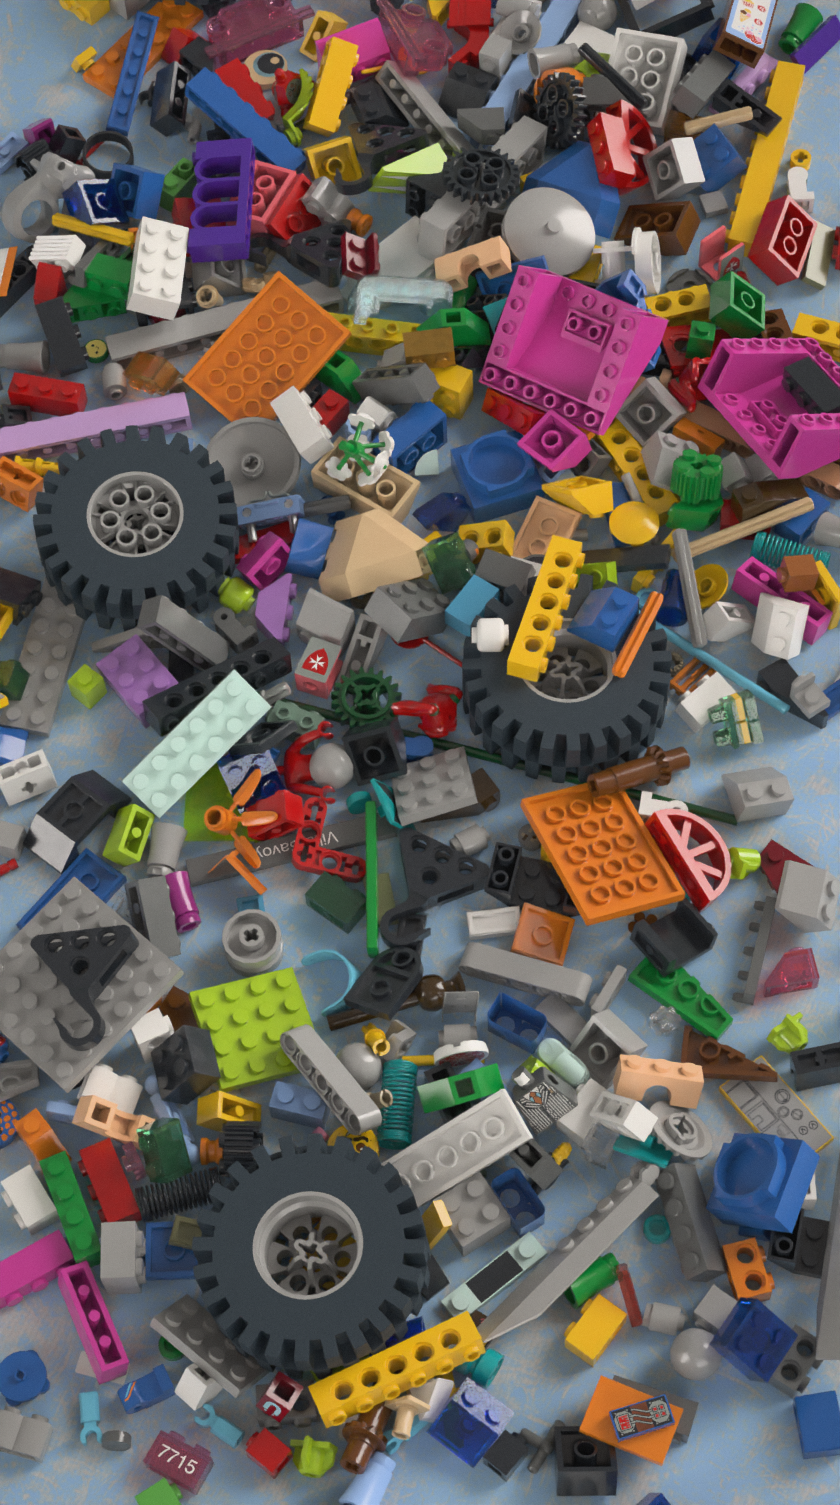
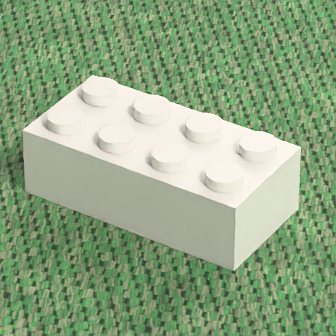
M142 217L136 233L126 310L174 320L181 301L189 233L188 227Z

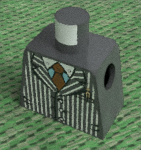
M520 1066L512 1073L511 1078L517 1083L513 1087L514 1102L536 1135L578 1106L576 1090L546 1067H540L530 1074L524 1066Z

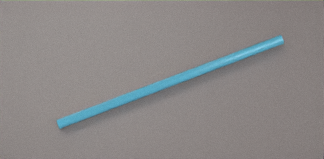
M656 621L655 630L663 628L668 641L784 715L788 712L790 705L702 649L694 648L691 642Z

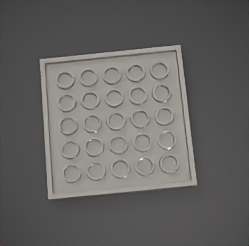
M73 877L0 950V1032L66 1093H69L184 975V972L76 877ZM127 925L139 940V946L101 995L94 1001L97 1011L105 1021L104 1037L97 1046L90 1050H73L60 1037L59 1029L53 1018L55 1017L74 1038H82L88 1035L93 1028V1019L78 1005L65 985L32 949L30 945L31 940L36 935ZM107 933L104 936H111L115 934ZM81 936V937H79L78 939H85V938H88V937H86V936ZM55 939L52 942H60L62 940ZM115 940L111 941L107 946H111ZM85 944L81 949L86 948L88 944ZM87 968V969H84V970L80 973V975H81V974H84V973L88 970V968Z

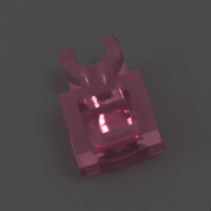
M131 1141L123 1145L125 1155L121 1157L127 1173L133 1171L137 1181L147 1177L133 1142Z

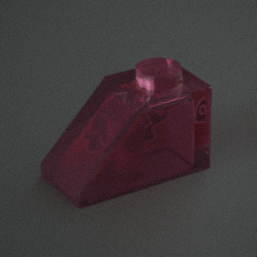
M796 947L784 953L765 982L764 998L818 987L820 977L812 948Z

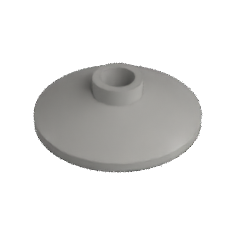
M516 11L505 19L499 36L512 41V55H522L527 53L530 48H534L538 43L542 32L541 22L531 11Z

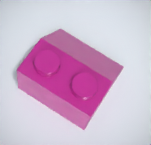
M552 409L517 443L518 447L552 472L576 467L592 450L586 434Z
M269 531L258 539L256 546L249 554H245L240 559L236 569L258 590L262 591L275 582L284 572L291 549L279 536Z

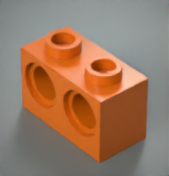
M2 456L0 458V497L29 512L35 506L37 492L43 491V477Z
M755 1237L722 1245V1253L728 1268L726 1274L734 1299L743 1306L770 1300L775 1284L771 1272L766 1273L763 1264L766 1262L763 1246L757 1245ZM745 1253L751 1257L752 1261L750 1263H742L738 1260L737 1256ZM754 1280L759 1283L761 1288L753 1291L747 1288L745 1283Z

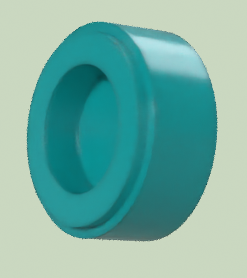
M358 791L351 794L346 799L348 811L351 814L364 813L366 801H373L370 793Z
M653 1214L645 1220L643 1234L650 1243L662 1244L670 1238L671 1230L664 1215Z

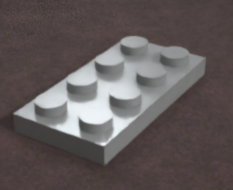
M188 1294L153 1317L149 1325L235 1398L239 1397L270 1372L261 1368L255 1357L250 1355L248 1358H245L236 1350L232 1341L228 1337L225 1338L211 1313Z

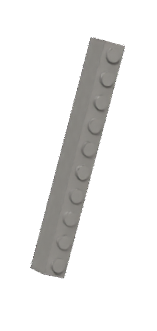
M319 281L297 285L327 312L344 313L343 297L339 286L330 288ZM255 296L247 300L231 302L224 306L209 308L194 314H186L174 320H164L156 324L137 327L133 330L107 336L105 340L111 362L120 364L126 371L203 350L204 347L209 349L212 346L211 341L216 342Z

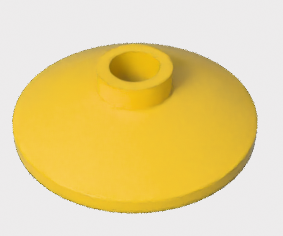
M706 564L694 571L701 609L709 608L716 601L718 602L727 590L728 574L718 564Z

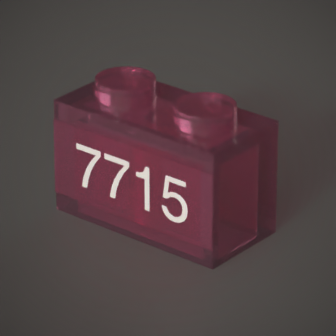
M161 1430L143 1460L146 1468L197 1495L214 1466L212 1457H210L211 1452L198 1444L193 1448L184 1443L186 1439L175 1431L171 1430L168 1434Z

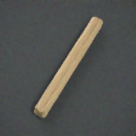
M805 497L689 543L691 557L814 510L813 501L810 497ZM674 548V549L671 550V554H672V557H673L674 561L677 563L676 553H675V548Z

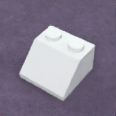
M763 592L760 593L751 642L763 653L786 660L799 655L809 605Z

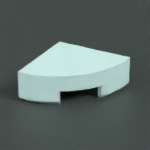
M437 449L425 453L419 459L415 468V477L439 475Z

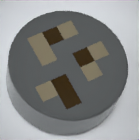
M526 824L522 826L518 833L519 845L527 851L540 849L541 843L531 825Z

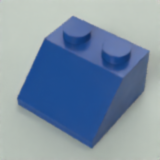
M618 587L591 590L568 626L567 632L613 653L637 615L639 597Z

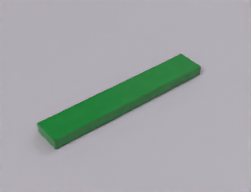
M366 801V947L368 957L375 958L379 954L378 811L376 801Z

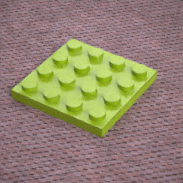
M292 967L189 992L188 998L198 1027L210 1031L221 1076L217 1080L220 1091L228 1092L301 1073L284 1053L280 1045V1035L283 1032L305 1024L310 1025L314 1029Z

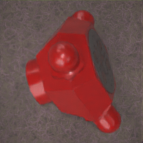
M277 68L274 72L276 81L272 85V94L275 96L278 106H280L281 117L283 118L298 100L302 82L300 74Z

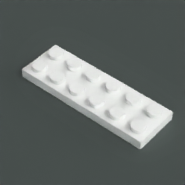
M501 1089L381 1163V1165L385 1166L390 1162L398 1170L402 1184L404 1186L406 1184L409 1185L419 1209L530 1141L533 1137L506 1089Z

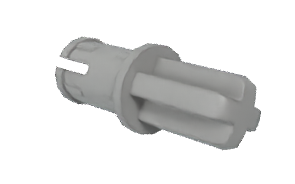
M281 682L267 691H260V696L272 708L277 700H282L291 694V688L286 682Z

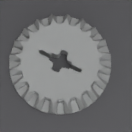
M658 1101L652 1105L649 1111L658 1119L652 1128L651 1135L658 1138L657 1143L663 1144L666 1150L673 1152L675 1157L680 1155L684 1160L690 1159L694 1162L697 1159L702 1160L710 1153L712 1149L711 1134L704 1122L695 1113L685 1107L671 1106L669 1101Z

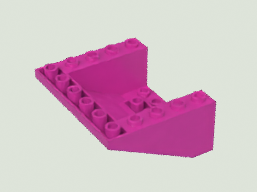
M519 265L478 382L545 412L552 409L568 422L597 435H604L659 347L669 320L552 271Z
M789 337L788 339H721L698 388L777 478H798L840 459V413L809 414L803 407L801 408L797 404L796 399L786 392L782 386L784 367L809 356L840 389V367L832 360L828 353H825L819 346V343L810 337Z

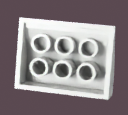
M617 27L608 63L647 99V106L643 110L638 111L647 120L653 134L666 136L674 105L671 101L676 95L673 93V90L680 81L688 49L684 38Z

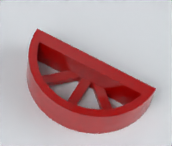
M619 100L606 108V114L623 119L630 152L638 155V164L632 157L636 172L635 180L633 182L631 180L623 189L617 188L619 196H622L649 182L643 156L656 149L657 143L653 131L644 116L630 103ZM631 138L633 139L635 145L630 144Z
M679 809L655 811L645 822V826L700 913L719 897L729 883L731 858L728 848L719 833L699 816ZM689 836L696 840L700 846L688 850ZM707 853L713 867L698 862L694 858ZM704 875L714 878L713 888Z

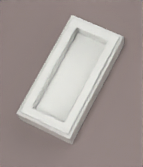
M513 906L466 912L470 940L515 935L520 917V907Z

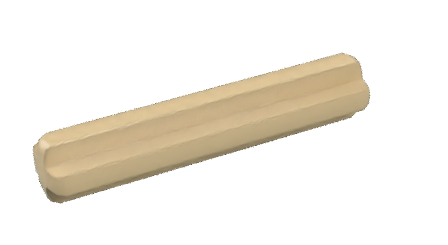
M750 106L687 121L684 123V130L686 135L689 136L704 132L714 123L718 128L748 121L753 118L752 109Z

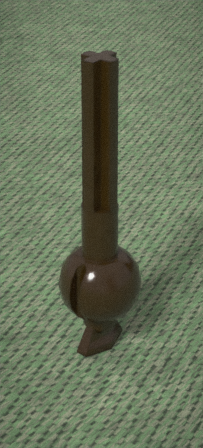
M457 971L450 980L446 981L436 974L423 976L415 990L412 991L398 1011L418 1005L428 1012L441 1010L445 992L466 991L460 971ZM354 1008L326 1016L331 1031L378 1018Z

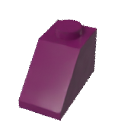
M51 118L41 119L22 129L24 138L29 142V145L40 138H43L49 144L55 132Z

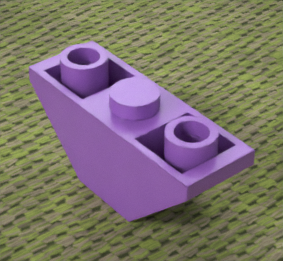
M290 573L285 574L258 593L255 610L257 628L267 639L275 637L283 646L285 642L290 640V627L287 626L288 620L292 621L294 606L291 605V601L296 599L297 584H293L292 574Z

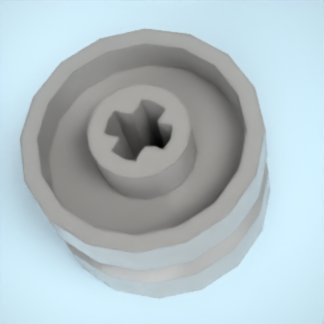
M247 909L236 913L227 921L222 933V943L228 964L237 974L249 978L272 972L279 966L284 951L282 934L278 922L269 913L259 909Z

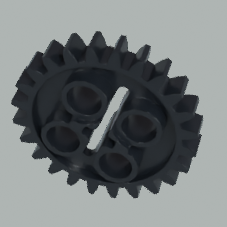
M554 72L553 75H548V80H543L544 87H538L540 95H535L538 102L533 105L536 109L533 117L537 118V122L548 127L545 147H550V149L566 150V147H570L572 143L577 142L576 136H581L580 127H585L582 118H587V115L583 113V110L587 108V105H583L586 96L581 95L584 87H579L580 80H575V75H570V73Z
M479 144L478 149H475L472 145H470L469 150L461 147L460 153L453 151V155L447 156V162L443 163V185L447 186V192L453 191L454 198L461 196V202H464L466 199L470 200V205L476 201L479 203V206H482L483 202H487L489 206H492V201L494 200L501 204L502 198L508 200L509 194L514 195L515 189H518L520 176L518 165H514V159H508V153L501 155V149L492 151L491 146L483 149L481 144ZM483 163H485V169H483L479 187L476 188L477 181L479 180L481 174V167Z

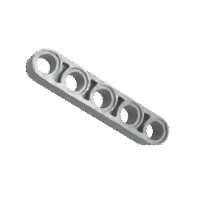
M476 942L467 943L458 967L462 973L468 976L542 997L553 995L554 999H558L560 996L561 1001L574 1006H584L593 981L592 977L581 971Z
M305 1024L283 1032L280 1035V1045L284 1053L352 1135L362 1134L381 1125L382 1115L379 1108L310 1025Z

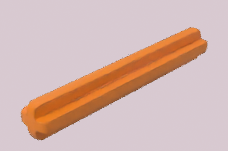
M656 591L650 593L612 667V674L619 678L625 677L663 602V595Z

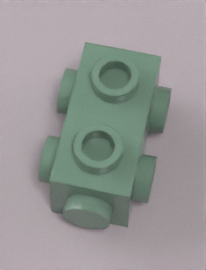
M277 700L274 708L271 707L268 710L265 721L295 720L298 729L284 738L294 742L299 736L318 729V725L325 721V718L316 711L311 710L308 712L292 702L285 703ZM321 738L308 743L302 749L310 748L316 750Z

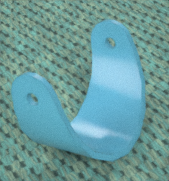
M328 949L312 952L301 960L304 966L327 960L344 961L348 967V988L338 1001L322 1010L321 1014L323 1017L350 1008L346 1006L343 998L362 975L354 963L335 950Z

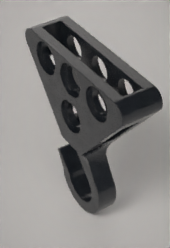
M365 123L349 125L350 137L363 177L355 181H344L340 171L336 168V175L334 177L336 189L342 195H357L369 190L373 185L372 174H377L382 167L429 147L427 131L419 128ZM364 131H372L367 134H362V132ZM384 133H392L387 136H381ZM408 134L412 135V136L407 137V138H401V137L404 136V135H408ZM407 149H415L411 152H404Z
M341 219L294 234L288 240L280 239L268 233L250 235L249 259L246 260L267 267L266 255L254 249L257 247H267L285 258L293 267L330 288L338 287L343 276L341 247L334 248V246L341 245V236L345 232L352 234V222L348 219ZM311 242L315 243V244L306 246L307 243H311Z
M405 827L399 832V848L409 897L405 902L385 912L380 921V935L383 942L390 948L407 947L411 949L418 942L431 935V928L413 932L406 937H396L389 931L391 923L483 890L490 868L487 864L412 828ZM423 848L424 851L416 852L414 849ZM439 859H445V860H447L448 862H446V863H439V862H437V861H438ZM463 862L471 863L473 867ZM463 870H468L472 873L462 874L460 872ZM434 880L435 883L427 884L425 883V881Z
M127 925L36 935L31 940L30 945L32 949L65 985L78 1005L93 1019V1028L90 1033L82 1038H74L55 1017L53 1018L59 1029L60 1037L73 1050H90L97 1046L104 1037L105 1021L97 1011L94 1001L101 995L139 946V940ZM107 933L115 934L111 936H104ZM81 936H86V937H88V938H85V939H78V938L81 937ZM55 939L62 940L60 942H52ZM115 940L111 946H107L111 941ZM85 944H88L86 948L81 949ZM87 968H88V970H87L84 974H81V975H80V973H81L84 969H87Z

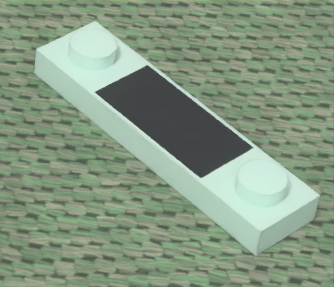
M529 1231L441 1300V1305L452 1318L465 1311H468L470 1316H472L475 1310L479 1311L547 1257V1251Z

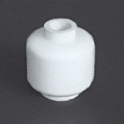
M481 618L477 622V627H472V643H477V648L480 652H501L504 649V645L509 644L508 625H504V621L500 618Z

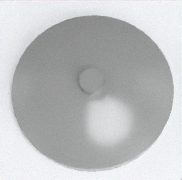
M540 187L521 193L512 201L502 220V239L509 247L510 257L514 262L544 255L549 271L567 278L577 273L592 255L595 246V230L588 212L574 197L558 189Z
M247 417L235 420L220 429L210 440L206 448L210 464L218 460L224 468L225 482L231 481L237 507L246 505L251 499L262 497L264 491L270 490L272 494L290 493L299 478L301 469L300 453L285 428L267 418ZM267 494L266 499L263 501L272 500L276 498H271Z

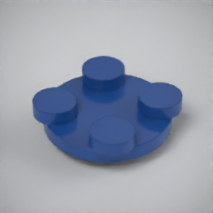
M34 1350L12 1353L0 1363V1392L5 1397L8 1405L17 1407L21 1403L31 1401L39 1394H45L49 1390L50 1382L47 1378L46 1367Z

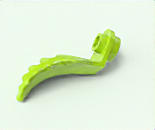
M303 68L299 69L302 82L299 98L282 118L286 129L283 131V134L296 147L301 146L303 135L300 129L295 127L293 123L303 116L314 94L312 91L314 87L312 77H308V72Z

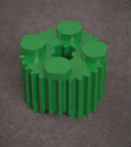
M693 449L683 450L682 456L676 457L673 463L670 490L681 496L682 502H687V504H698L701 499L704 501L706 499H711V501L717 500L720 495L723 476L722 458L715 454L701 455V453H697Z

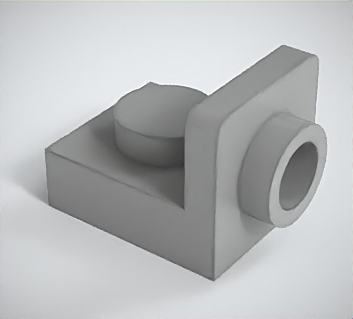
M813 672L806 676H798L792 682L790 698L808 719L829 707L831 702L815 684V674Z
M393 1020L385 1034L386 1040L390 1044V1050L382 1057L389 1061L398 1060L406 1055L417 1033L400 1020Z

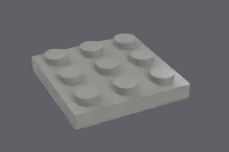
M464 746L407 763L406 775L391 778L398 816L402 826L478 803Z

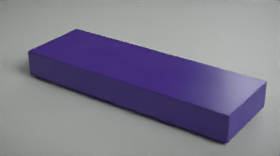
M831 15L789 55L793 63L805 65L804 74L840 40V21L837 16Z

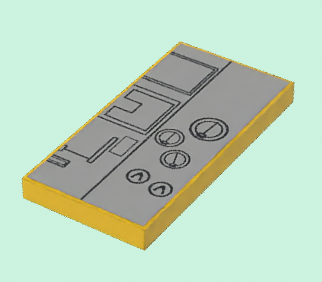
M762 1055L753 1061L757 1064L763 1063L775 1071ZM779 1074L778 1082L727 1080L719 1086V1092L755 1133L804 1140L816 1153H819L834 1140L831 1133Z

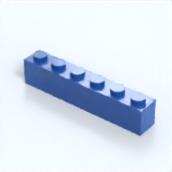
M204 67L186 84L185 96L233 139L252 138L258 161L296 171L297 174H300L305 169L307 158L304 152L298 147L295 148L282 132H277L268 119L257 114L250 103L244 102L238 97L237 92L232 87H227L215 72H211Z

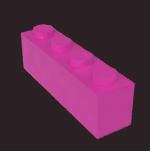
M753 556L736 570L731 589L757 608L760 593L762 592L809 605L803 634L805 642L812 646L827 631L833 612L803 591L785 593L782 584L777 580L776 572Z
M59 1229L0 1261V1309L6 1306L12 1307L23 1300V1296L32 1291L36 1293L45 1289L49 1284L48 1282L59 1277L61 1269L77 1264Z
M87 1260L61 1269L57 1284L99 1385L125 1376L129 1360Z

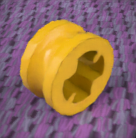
M804 149L793 151L790 156V168L802 167L807 171L811 164V154Z

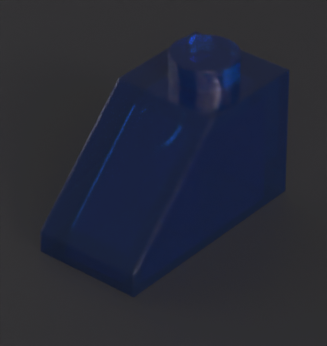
M442 492L416 509L412 515L428 531L457 532L459 526L462 525L472 511V508L466 503V498L460 493Z

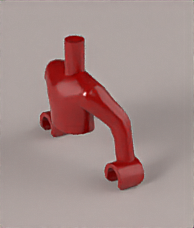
M322 721L318 725V729L299 736L286 749L284 764L267 768L268 777L284 776L287 790L293 793L317 796L327 804H334L336 801L334 798H326L329 792H335L332 787L324 786L319 788L304 784L315 781L311 777L309 770L312 754L300 753L305 745L321 737L326 740L332 739L334 735L332 733H324L326 728L334 726L328 721Z

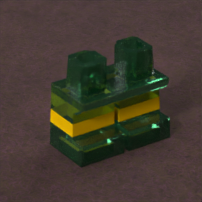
M748 689L719 698L718 705L707 709L712 724L724 723L723 729L713 731L712 733L714 743L718 747L731 745L734 749H737L743 744L764 742L755 696Z

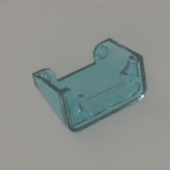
M364 275L358 279L349 293L347 312L354 324L366 325V320L371 314H379L380 302L419 304L423 314L432 316L440 309L452 308L453 289L449 282L438 278Z

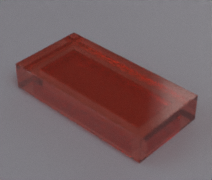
M626 1263L616 1265V1274L632 1328L640 1326L643 1323L642 1314L628 1265Z

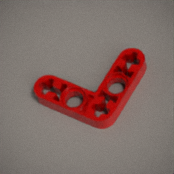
M319 797L307 799L303 806L305 825L298 828L292 851L291 862L293 866L301 871L350 883L361 882L363 877L366 876V861L363 858L319 847L327 805ZM313 806L318 807L315 821L310 820ZM311 828L316 832V837L307 839L303 836L302 830ZM304 846L309 847L305 862L300 861ZM332 858L337 866L334 869H327L323 866L322 860ZM342 862H345L343 872L339 871ZM353 865L358 866L359 871L357 875L352 874Z

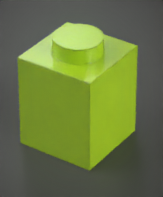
M86 664L67 681L71 695L90 710L107 693L104 678Z

